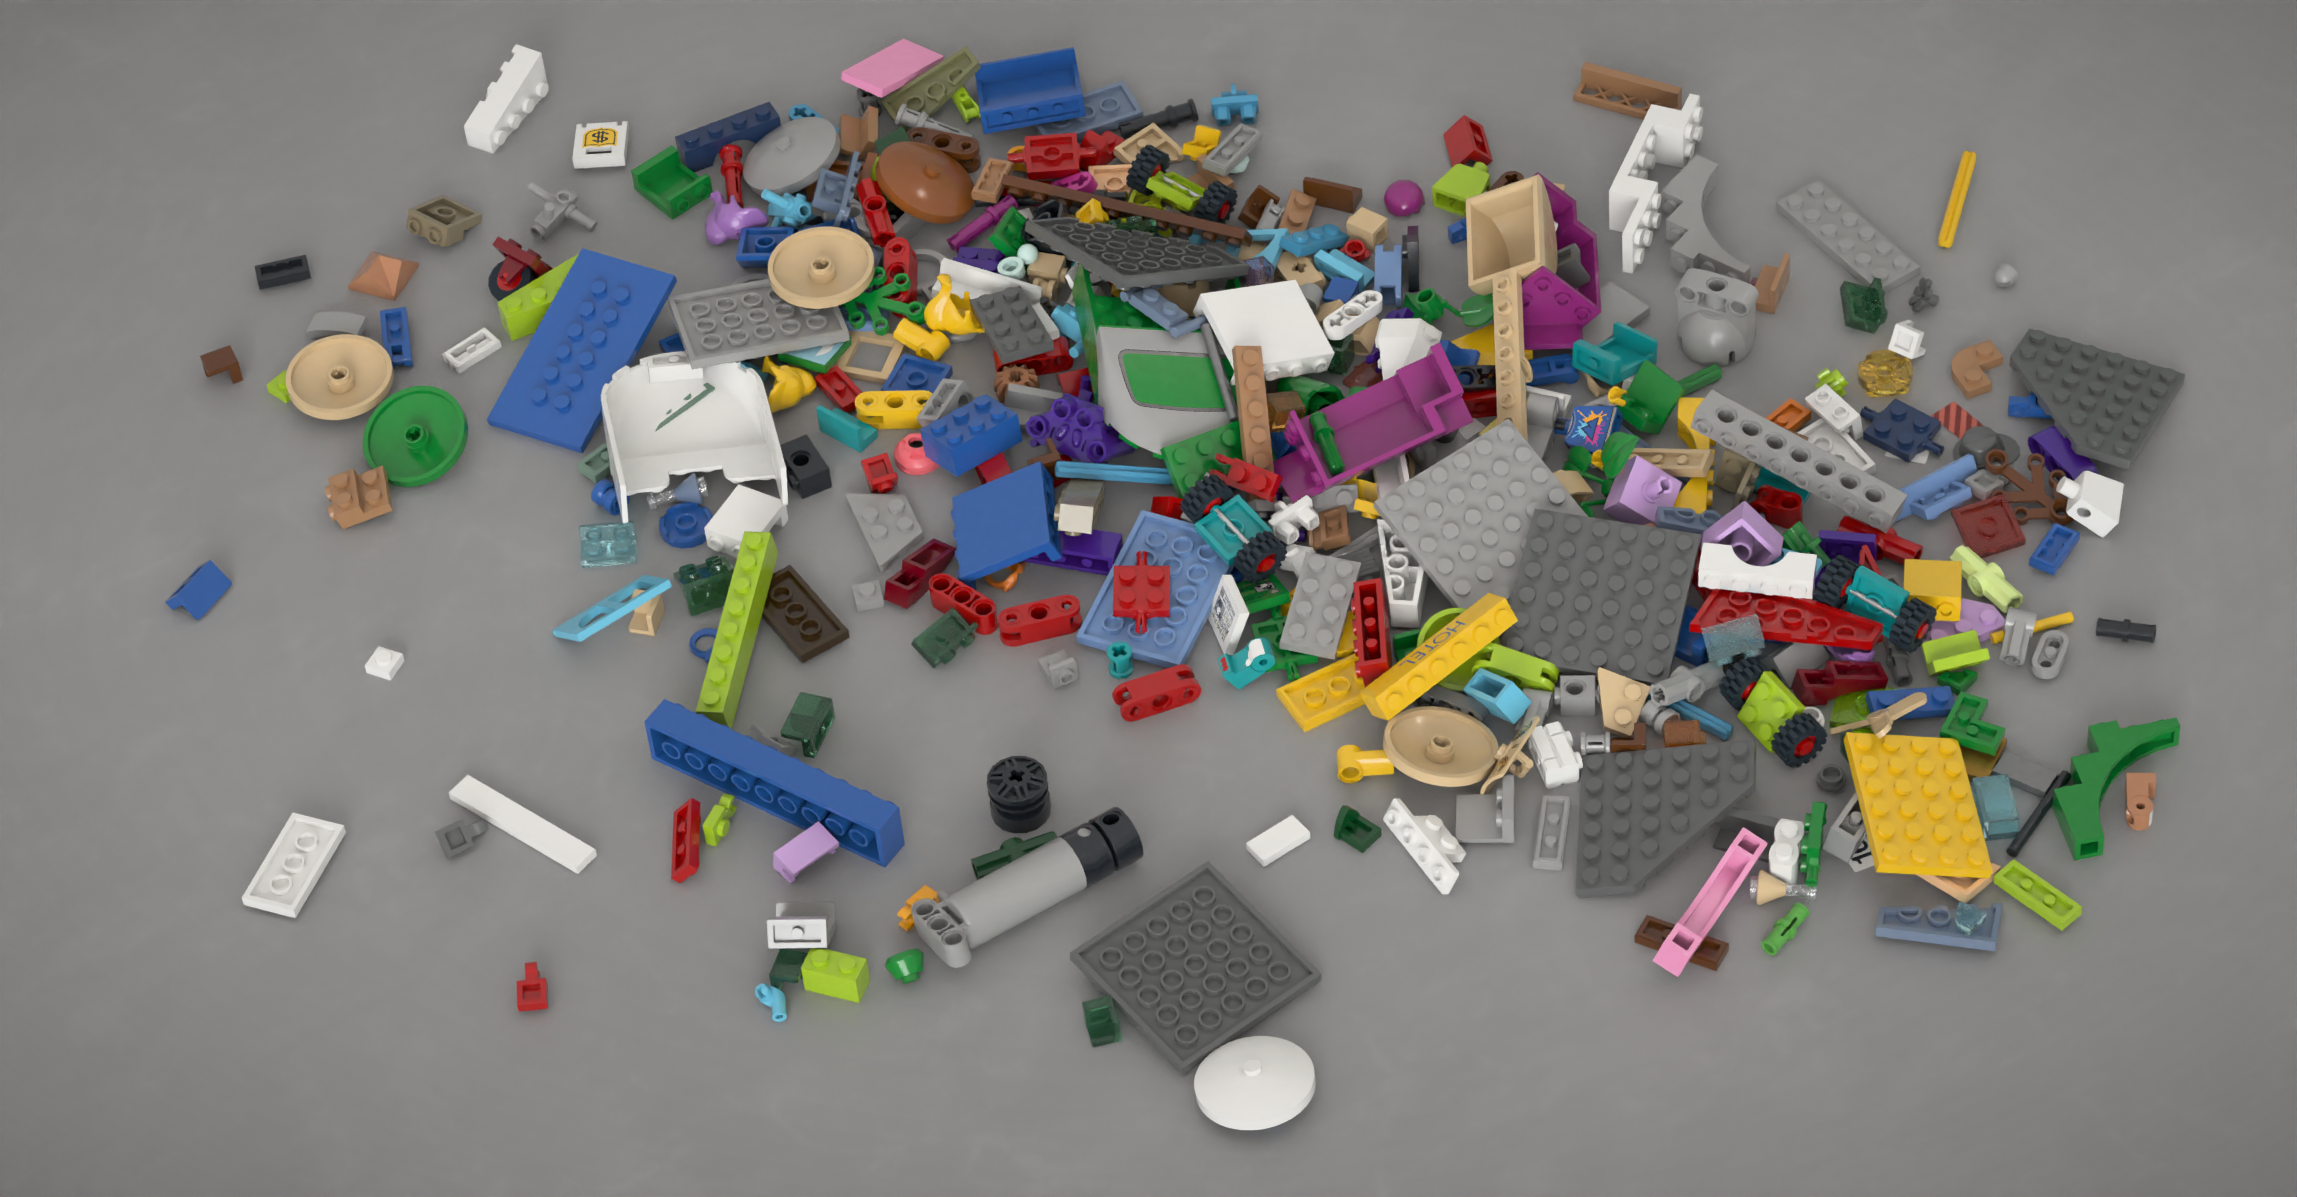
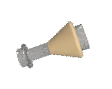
M1760 870L1758 875H1751L1749 899H1757L1758 905L1783 896L1806 897L1807 903H1809V900L1815 901L1816 886L1786 884L1763 870Z

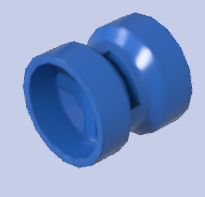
M609 479L599 481L592 490V501L598 506H604V509L611 515H619L620 508L614 483ZM627 496V505H628L629 499H630L629 496Z

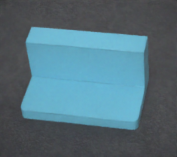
M1320 249L1314 256L1315 269L1321 271L1329 281L1332 280L1333 276L1359 281V292L1362 293L1374 280V271L1337 249H1333L1329 254Z

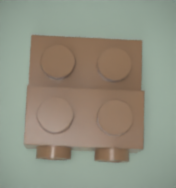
M383 465L357 475L354 469H350L328 478L329 485L325 487V493L329 501L332 502V505L328 506V512L333 521L337 520L342 529L393 511L388 475Z

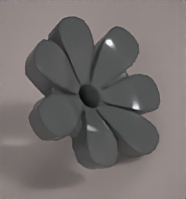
M1922 277L1919 280V286H1916L1913 294L1916 296L1909 299V305L1913 306L1912 311L1920 312L1926 303L1932 306L1938 304L1939 296L1934 295L1933 290L1930 289L1932 281L1929 278L1925 279Z

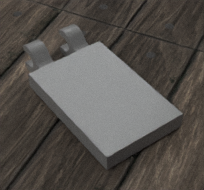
M1610 281L1600 289L1601 313L1583 327V340L1595 346L1613 336V325L1616 322H1621L1633 328L1650 315V307Z

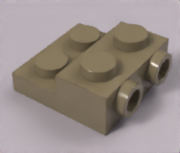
M441 195L408 209L406 228L414 235L417 234L428 238L432 244L449 247L463 240L464 230L480 224L482 214Z

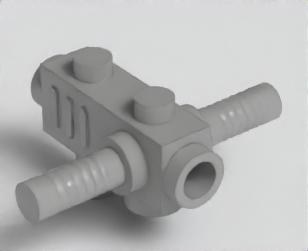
M534 181L528 186L529 191L547 202L544 205V210L534 219L533 226L530 228L531 234L536 239L545 240L566 218H572L590 231H593L596 227V221L577 210L576 203L579 201V195L574 190L564 188L562 191L553 194Z

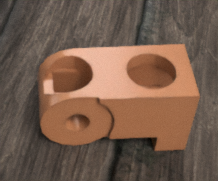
M2126 773V822L2134 830H2145L2151 826L2154 806L2149 798H2155L2156 773Z

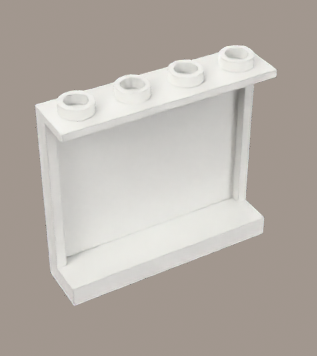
M1296 280L1200 294L1193 310L1196 318L1202 315L1206 316L1233 370L1232 349L1234 346H1261L1264 378L1268 381L1327 371L1334 356V351ZM1234 374L1230 381L1231 386L1235 385Z

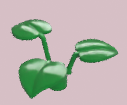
M1433 288L1423 289L1418 294L1406 293L1403 308L1408 307L1414 313L1413 318H1420L1432 326V320L1442 317L1444 308L1457 317H1463V323L1468 327L1485 325L1494 318L1493 293L1485 296L1479 294L1467 299L1461 306L1462 311H1458L1449 305L1446 299L1438 295Z
M1614 432L1607 438L1601 452V460L1604 463L1602 470L1605 476L1610 479L1604 480L1586 472L1591 464V454L1588 449L1582 446H1574L1569 450L1562 470L1578 471L1582 477L1602 484L1601 492L1608 498L1615 477L1624 467L1640 437L1623 432ZM1607 499L1581 502L1579 506L1588 517L1594 518V513L1590 506L1605 505Z

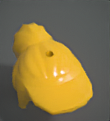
M940 274L937 276L941 289L930 300L924 311V319L928 328L933 331H947L955 335L985 333L971 310L970 293L964 292L963 299H960L956 294H950L952 288L950 275Z
M769 355L765 356L762 372H768L775 377L773 389L770 391L769 397L767 396L771 413L793 407L799 403L802 397L811 395L814 392L816 382L808 371L789 367L788 365L778 366L772 362Z

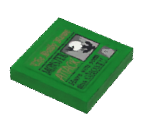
M1269 574L1266 580L1261 579L1259 583L1255 582L1253 584L1248 580L1236 583L1250 614L1291 601L1289 592L1275 574Z

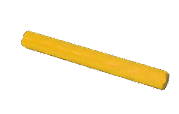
M1964 151L1962 153L1938 237V245L1940 247L1950 248L1953 244L1976 163L1977 155L1975 152Z

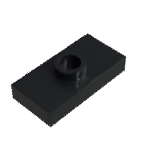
M306 255L254 266L260 290L311 279Z

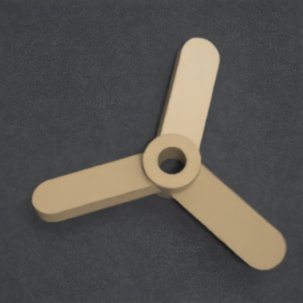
M1923 692L1911 694L1886 709L1869 714L1866 720L1829 729L1830 735L1870 726L1871 731H1874V734L1881 738L1890 731L1894 720L1924 705L1927 702V696Z

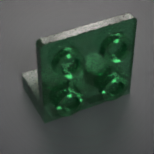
M720 555L707 558L703 564L697 566L695 564H687L681 566L678 572L673 573L674 579L682 587L691 616L725 605L735 568L726 557L721 558Z

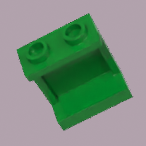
M672 145L631 170L634 189L672 220L707 199L713 192L710 176L704 174L699 177L681 163L678 150Z

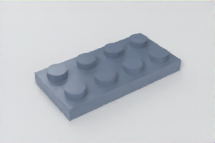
M1123 80L1082 94L1086 116L1033 125L1038 135L1076 132L1077 141L1083 140L1088 130L1101 134L1106 130L1110 131L1119 128V123L1143 117V111Z

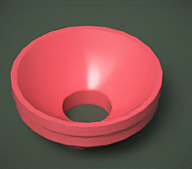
M911 433L902 438L895 446V464L899 470L906 474L924 475L940 466L925 456L923 446L919 448L909 446L914 441H922L921 433Z

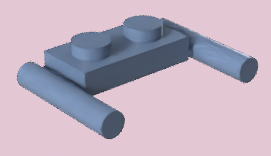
M1152 285V288L1133 287L1131 290L1120 293V299L1123 302L1128 301L1129 304L1166 330H1170L1174 338L1197 330L1201 325L1209 323L1205 315L1188 321L1189 314L1156 291L1164 285Z

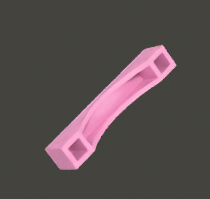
M1744 827L1741 829L1699 894L1663 942L1653 959L1655 963L1679 977L1757 863L1768 844L1766 841Z

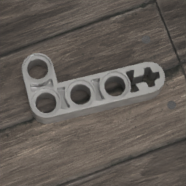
M1530 393L1526 405L1528 443L1542 461L1547 464L1557 436L1554 433V424L1556 419L1559 418V398Z

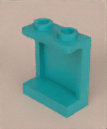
M1616 322L1613 325V336L1595 346L1582 339L1573 342L1572 367L1613 386L1637 374L1645 360L1656 364L1658 341L1621 322Z

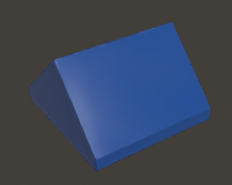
M794 227L742 228L736 261L742 268H768V261L773 250L784 239L795 234Z

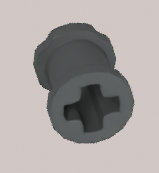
M860 88L857 90V99L860 101L859 115L862 117L867 107L872 106L878 108L879 116L882 112L881 105L878 103L879 97Z

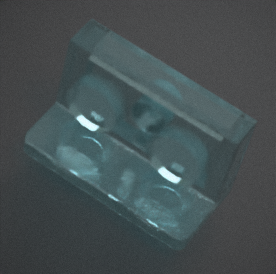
M630 520L628 523L619 521L579 526L582 568L637 563V537L633 521Z
M1758 614L1701 629L1709 662L1716 661L1717 666L1734 662L1733 656L1744 654L1745 659L1761 655V649L1766 648Z

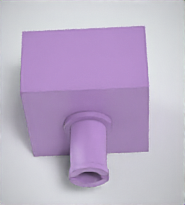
M1637 455L1627 460L1620 473L1615 477L1603 511L1620 522L1638 525L1653 522L1656 526L1655 513L1658 506L1673 507L1682 482Z
M1743 501L1703 532L1700 550L1702 551L1703 542L1732 545L1734 553L1743 562L1753 566H1767L1781 555L1784 537L1746 501Z

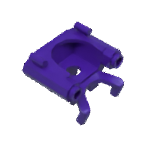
M1089 375L1081 377L1078 397L1064 393L1062 398L1056 399L1052 403L1051 411L1031 416L1026 423L1027 433L1033 438L1030 440L1031 447L1040 445L1046 447L1045 439L1051 438L1058 452L1086 463L1109 464V460L1134 453L1136 450L1119 438L1120 433L1112 425L1107 426L1103 421L1104 408L1092 403L1094 394L1091 392Z

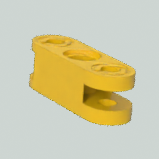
M925 390L863 392L855 399L857 419L875 429H922L923 427L916 418L926 405L924 400L928 402L933 393Z

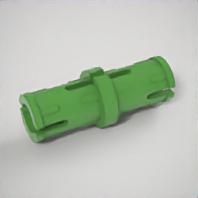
M1797 902L1783 918H1779L1774 923V929L1761 942V947L1767 954L1775 956L1787 940L1794 938L1797 934L1796 929L1810 915L1807 907Z

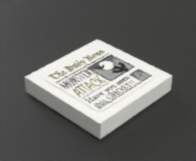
M1222 575L1212 602V609L1208 620L1223 653L1234 655L1250 613L1232 575Z

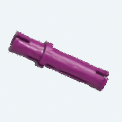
M1008 194L994 206H988L983 214L948 238V245L955 253H958L960 246L965 247L994 225L996 226L1011 206L1017 210L1019 208L1018 203Z

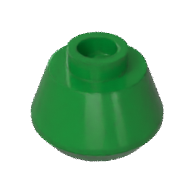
M918 948L898 953L887 958L885 968L896 981L902 979L903 984L920 979L918 973L923 972L924 954Z

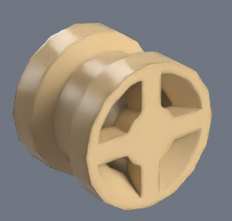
M1035 277L1033 285L1043 288L1042 298L1048 297L1049 302L1046 304L1050 306V301H1057L1058 281L1050 280L1046 282L1042 278Z

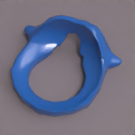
M704 628L694 633L689 641L691 652L697 657L704 659L705 662H709L713 646L707 651H701L696 648V642L705 636L716 638L718 630Z

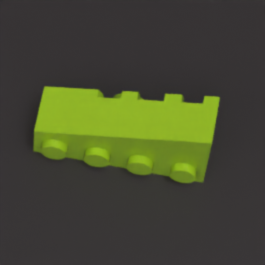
M579 254L497 302L502 326L511 341L536 332Z

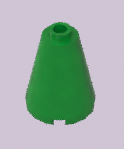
M1303 376L1283 377L1279 380L1276 387V392L1289 411L1295 410L1299 419L1346 398L1338 387Z

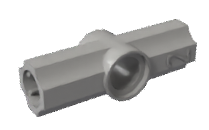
M1717 661L1708 662L1692 669L1682 665L1676 668L1669 678L1651 684L1649 694L1651 695L1652 703L1658 708L1683 699L1692 703L1697 701L1704 694L1705 690L1722 684L1721 679L1726 677V675L1724 674L1723 666Z

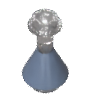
M692 473L674 490L655 494L654 492L646 494L650 510L656 509V511H659V505L676 500L702 505L704 503L703 498L710 497L705 477H697L695 473Z

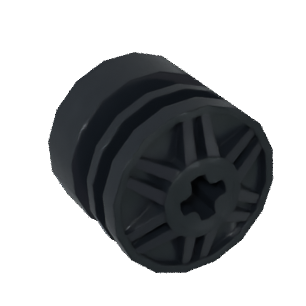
M1011 756L993 765L987 775L991 816L995 824L1004 831L1028 833L1037 830L1046 823L1051 814L1047 772L1044 766L1036 759L1027 756Z

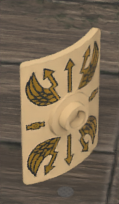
M1539 716L1528 719L1508 746L1504 743L1501 744L1493 756L1497 759L1496 766L1483 784L1480 794H1489L1497 780L1502 778L1507 771L1519 778H1523L1533 767V761L1520 750L1540 721ZM1516 759L1521 762V765L1518 767L1513 764Z

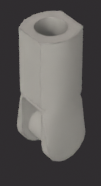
M1270 199L1263 210L1255 230L1275 229L1285 207L1277 206L1273 203L1274 200ZM1265 240V241H1260V242H1262V243H1267V242H1269L1270 240Z

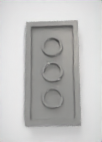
M1306 551L1280 639V649L1335 660L1351 606V598L1354 595L1353 582L1358 581L1361 571L1360 562Z

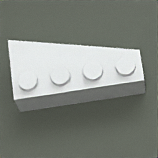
M1377 519L1379 546L1391 626L1419 628L1429 576L1385 520Z

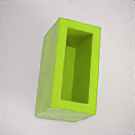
M810 948L801 966L805 990L860 1003L870 983L867 959L824 948Z

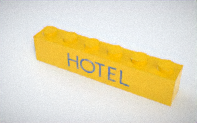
M1487 593L1361 690L1359 694L1370 713L1375 717L1389 721L1515 624L1518 620L1506 598Z

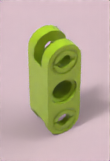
M1491 642L1477 652V656L1481 660L1473 664L1471 670L1473 676L1482 668L1514 682L1522 692L1524 688L1555 692L1554 684L1558 681L1560 674L1555 664Z

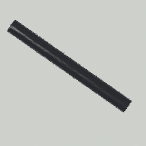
M2063 770L2007 848L2006 852L2009 856L2016 857L2047 814L2053 805L2054 789L2068 784L2072 778L2068 771Z

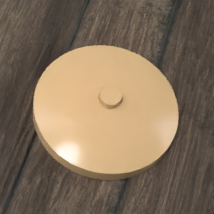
M814 227L792 234L776 246L768 261L769 281L774 292L792 305L810 309L835 307L853 300L869 286L875 272L873 252L865 239L850 230L838 227Z
M352 334L333 335L314 341L296 354L286 371V387L292 403L303 413L324 420L348 419L371 410L389 393L394 379L393 366L387 351L370 338Z
M1423 706L1402 711L1388 722L1383 737V749L1389 761L1404 774L1427 784L1445 787L1471 785L1487 778L1497 762V759L1493 756L1499 749V745L1492 731L1476 718L1450 708Z

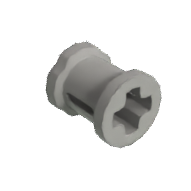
M1581 732V758L1582 755L1610 753V732H1605L1604 735H1587L1586 732Z

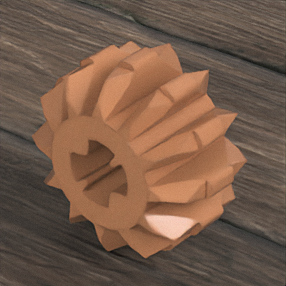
M1014 364L1011 368L1004 366L1003 372H997L996 380H994L993 384L999 403L1005 402L1009 383L1040 388V382L1034 369H1028L1026 364L1021 367H1017Z

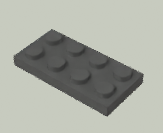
M1020 286L1009 287L1000 292L984 294L969 300L973 314L1003 364L1054 350L1052 338Z

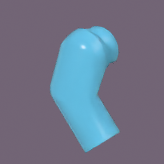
M766 983L759 984L755 989V996L759 998L760 1002L772 1008V1019L774 1021H784L787 1018L785 994Z

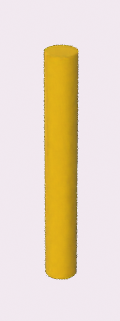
M2069 611L2037 620L2033 633L2074 622L2072 612ZM2001 630L1990 633L1991 643L2003 642L2005 632Z

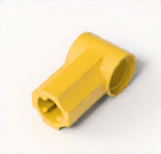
M903 318L899 322L893 334V338L914 350L917 357L936 362L950 347L949 339L942 332L936 330L929 332L908 318Z
M1344 745L1337 750L1338 778L1342 782L1356 783L1363 776L1394 774V765L1387 758L1384 749L1362 751L1356 745Z

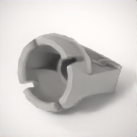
M1696 268L1688 269L1675 290V295L1678 298L1677 338L1683 352L1691 361L1702 366H1711L1713 364H1717L1719 367L1727 366L1730 352H1732L1731 358L1734 363L1743 360L1752 350L1756 338V301L1759 297L1758 290L1752 284L1732 277Z

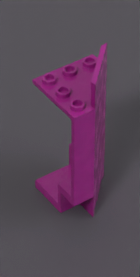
M1537 172L1533 176L1540 175L1542 177L1549 197L1553 219L1558 223L1556 230L1557 251L1576 243L1580 249L1581 264L1589 274L1590 282L1574 289L1545 266L1539 267L1522 282L1524 350L1573 348V342L1579 339L1583 340V327L1601 313L1597 234L1577 220L1576 200Z
M1439 342L1431 346L1426 357L1396 370L1394 376L1317 411L1323 412L1326 415L1329 427H1332L1335 432L1334 440L1345 465L1344 472L1335 476L1330 474L1320 446L1313 439L1314 431L1309 423V417L1312 414L1299 419L1295 410L1289 412L1283 434L1290 447L1294 445L1296 451L1273 461L1274 473L1283 477L1280 486L1292 504L1306 495L1311 498L1474 422L1462 398L1463 388L1441 343Z

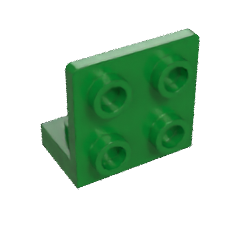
M1645 360L1627 389V393L1623 394L1620 398L1626 401L1625 406L1616 405L1615 407H1618L1624 416L1623 418L1638 430L1659 435L1685 391V387L1651 361Z

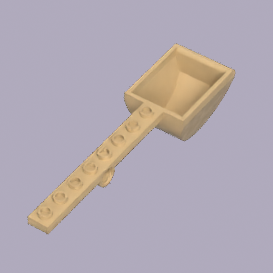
M1535 175L1466 199L1468 287L1475 293L1483 296L1493 293L1497 425L1509 419L1527 442L1526 383L1532 382L1533 372L1524 354L1522 282L1541 266H1545L1556 274L1558 262L1552 209L1546 187L1540 175Z

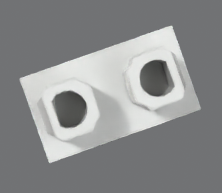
M1308 495L1294 504L1291 502L1286 505L1282 501L1276 502L1274 504L1276 513L1271 515L1268 521L1273 534L1288 545L1297 541L1299 537L1298 528L1301 526L1312 531L1320 524L1319 516L1313 509L1312 499Z

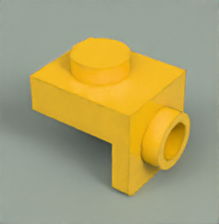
M1197 125L1194 140L1183 144L1182 154L1189 155L1190 159L1196 162L1197 157L1203 154L1208 156L1220 144L1221 130Z

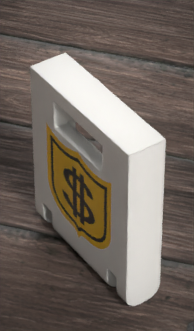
M622 121V125H618V122L587 123V126L584 128L582 124H577L572 157L574 169L625 166L629 138L628 121ZM611 151V153L587 154L588 152Z

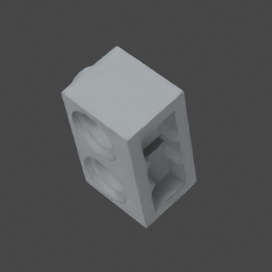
M943 378L916 419L922 427H925L932 421L938 420L953 410L974 401L975 397L964 380Z

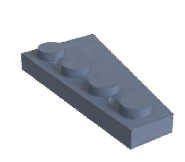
M1658 506L1655 513L1657 528L1701 534V537H1703L1705 530L1724 517L1719 515L1716 510H1705L1702 514H1696L1691 508Z
M1993 903L1992 908H1978L1977 904H1965L1964 909H1947V905H1935V908L1930 910H1921L1919 906L1880 907L1875 936L1996 951L2003 903Z

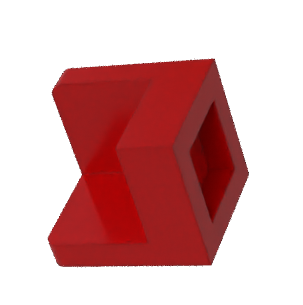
M1172 496L1153 497L1151 513L1181 520L1180 517L1183 511L1180 508L1182 506L1180 503L1184 499Z

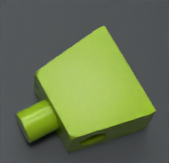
M1476 162L1473 167L1456 164L1432 186L1433 206L1466 217V199L1482 194L1485 191L1487 192L1491 187L1488 167L1482 162Z

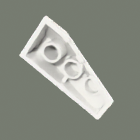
M1420 318L1382 319L1379 323L1375 344L1376 348L1380 349V359L1377 362L1378 368L1382 369L1383 381L1394 376L1396 370L1426 357L1429 348L1440 342L1442 332Z

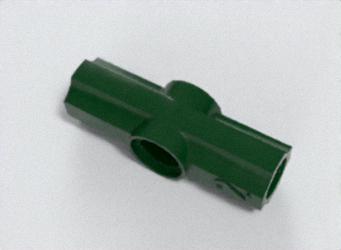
M1050 831L1025 841L1017 837L1010 838L1001 844L999 850L971 859L976 879L978 880L1055 839L1057 837L1055 831Z

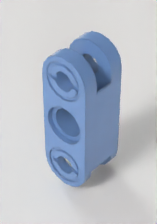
M1377 244L1375 245L1374 291L1382 294L1383 305H1395L1396 308H1402V244H1394V251H1384V245Z

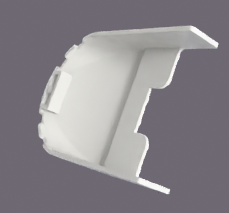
M679 351L640 359V364L632 368L626 365L612 375V381L609 384H604L601 392L603 423L610 472L613 477L623 523H628L627 496L642 492H661L669 486V475L672 474L684 475L699 471L712 472L717 469H723L725 478L732 483L775 479L782 505H788L786 465L764 384L754 369H746L741 366V361L692 370L686 352ZM705 383L715 387L713 392L655 431L662 421L707 388L703 386ZM691 393V398L689 400H683L687 395Z

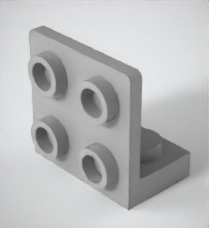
M1504 775L1502 777V787H1497V794H1458L1456 796V839L1458 843H1514V775Z

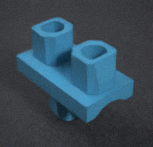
M1231 84L1230 92H1221V97L1211 98L1212 117L1215 116L1218 126L1230 125V115L1241 114V123H1255L1256 113H1259L1257 94L1247 95V90L1236 91V84Z

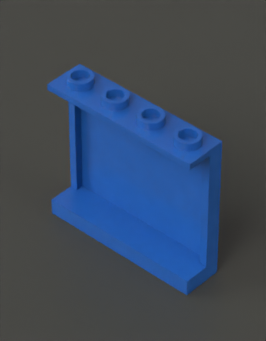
M1074 47L980 64L981 68L975 73L980 106L979 111L984 134L1086 116Z
M1041 461L952 497L953 510H951V517L955 523L953 537L957 543L955 557L959 563L957 577L959 581L976 590L975 580L1042 552H1045L1052 562L1062 558L1058 521H1054L1056 500L1053 477Z

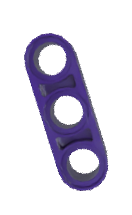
M2054 425L2028 437V446L2031 453H2038L2044 457V467L2050 473L2053 470H2061L2072 481L2083 471L2098 474L2093 462L2088 457L2076 454L2071 448L2072 443L2068 437L2064 438Z

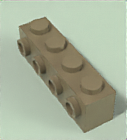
M1071 478L1069 483L1065 482L1064 490L1061 492V497H1059L1054 511V521H1059V531H1065V534L1070 536L1092 533L1103 506L1105 480Z

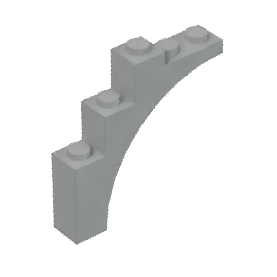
M1696 154L1661 191V210L1670 215L1666 219V239L1675 243L1671 248V268L1683 274L1690 268L1711 271L1750 284V266L1735 259L1720 247L1709 233L1704 222L1703 209L1709 195L1718 184L1719 164Z

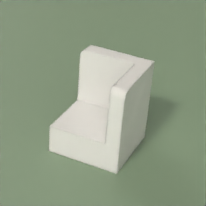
M1911 320L1897 323L1888 349L1910 359L1922 356L1926 351L1925 348L1920 347L1924 332L1912 328L1914 322Z

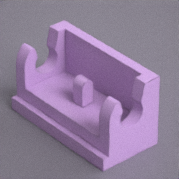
M818 821L773 853V868L789 883H793L796 881L795 877L798 876V873L826 853L832 855L837 852L835 849L839 847V842Z

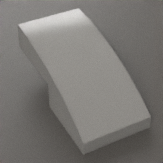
M347 312L315 313L307 333L312 339L340 334L361 336L369 320L366 316Z

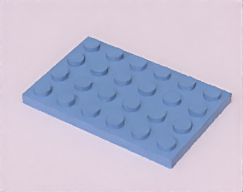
M1142 510L1076 635L1077 643L1107 651L1108 646L1114 642H1126L1132 648L1131 658L1165 668L1185 664L1211 613L1212 602L1222 575H1230L1234 563L1228 566L1194 530V524ZM1138 551H1141V560H1143V551L1148 553V565L1170 566V617L1147 619V632L1142 634V625H1140V634L1135 632L1136 619L1113 617L1114 566L1136 565V553Z

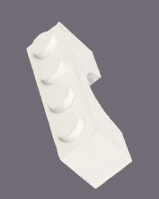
M1703 542L1699 563L1698 587L1812 599L1817 555L1788 552L1782 560L1773 565L1753 566L1740 560L1734 553L1732 545Z

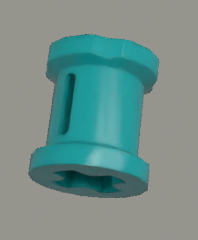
M1114 642L1107 648V657L1110 660L1108 665L1110 675L1116 679L1128 678L1134 671L1132 661L1130 660L1132 648L1126 642Z

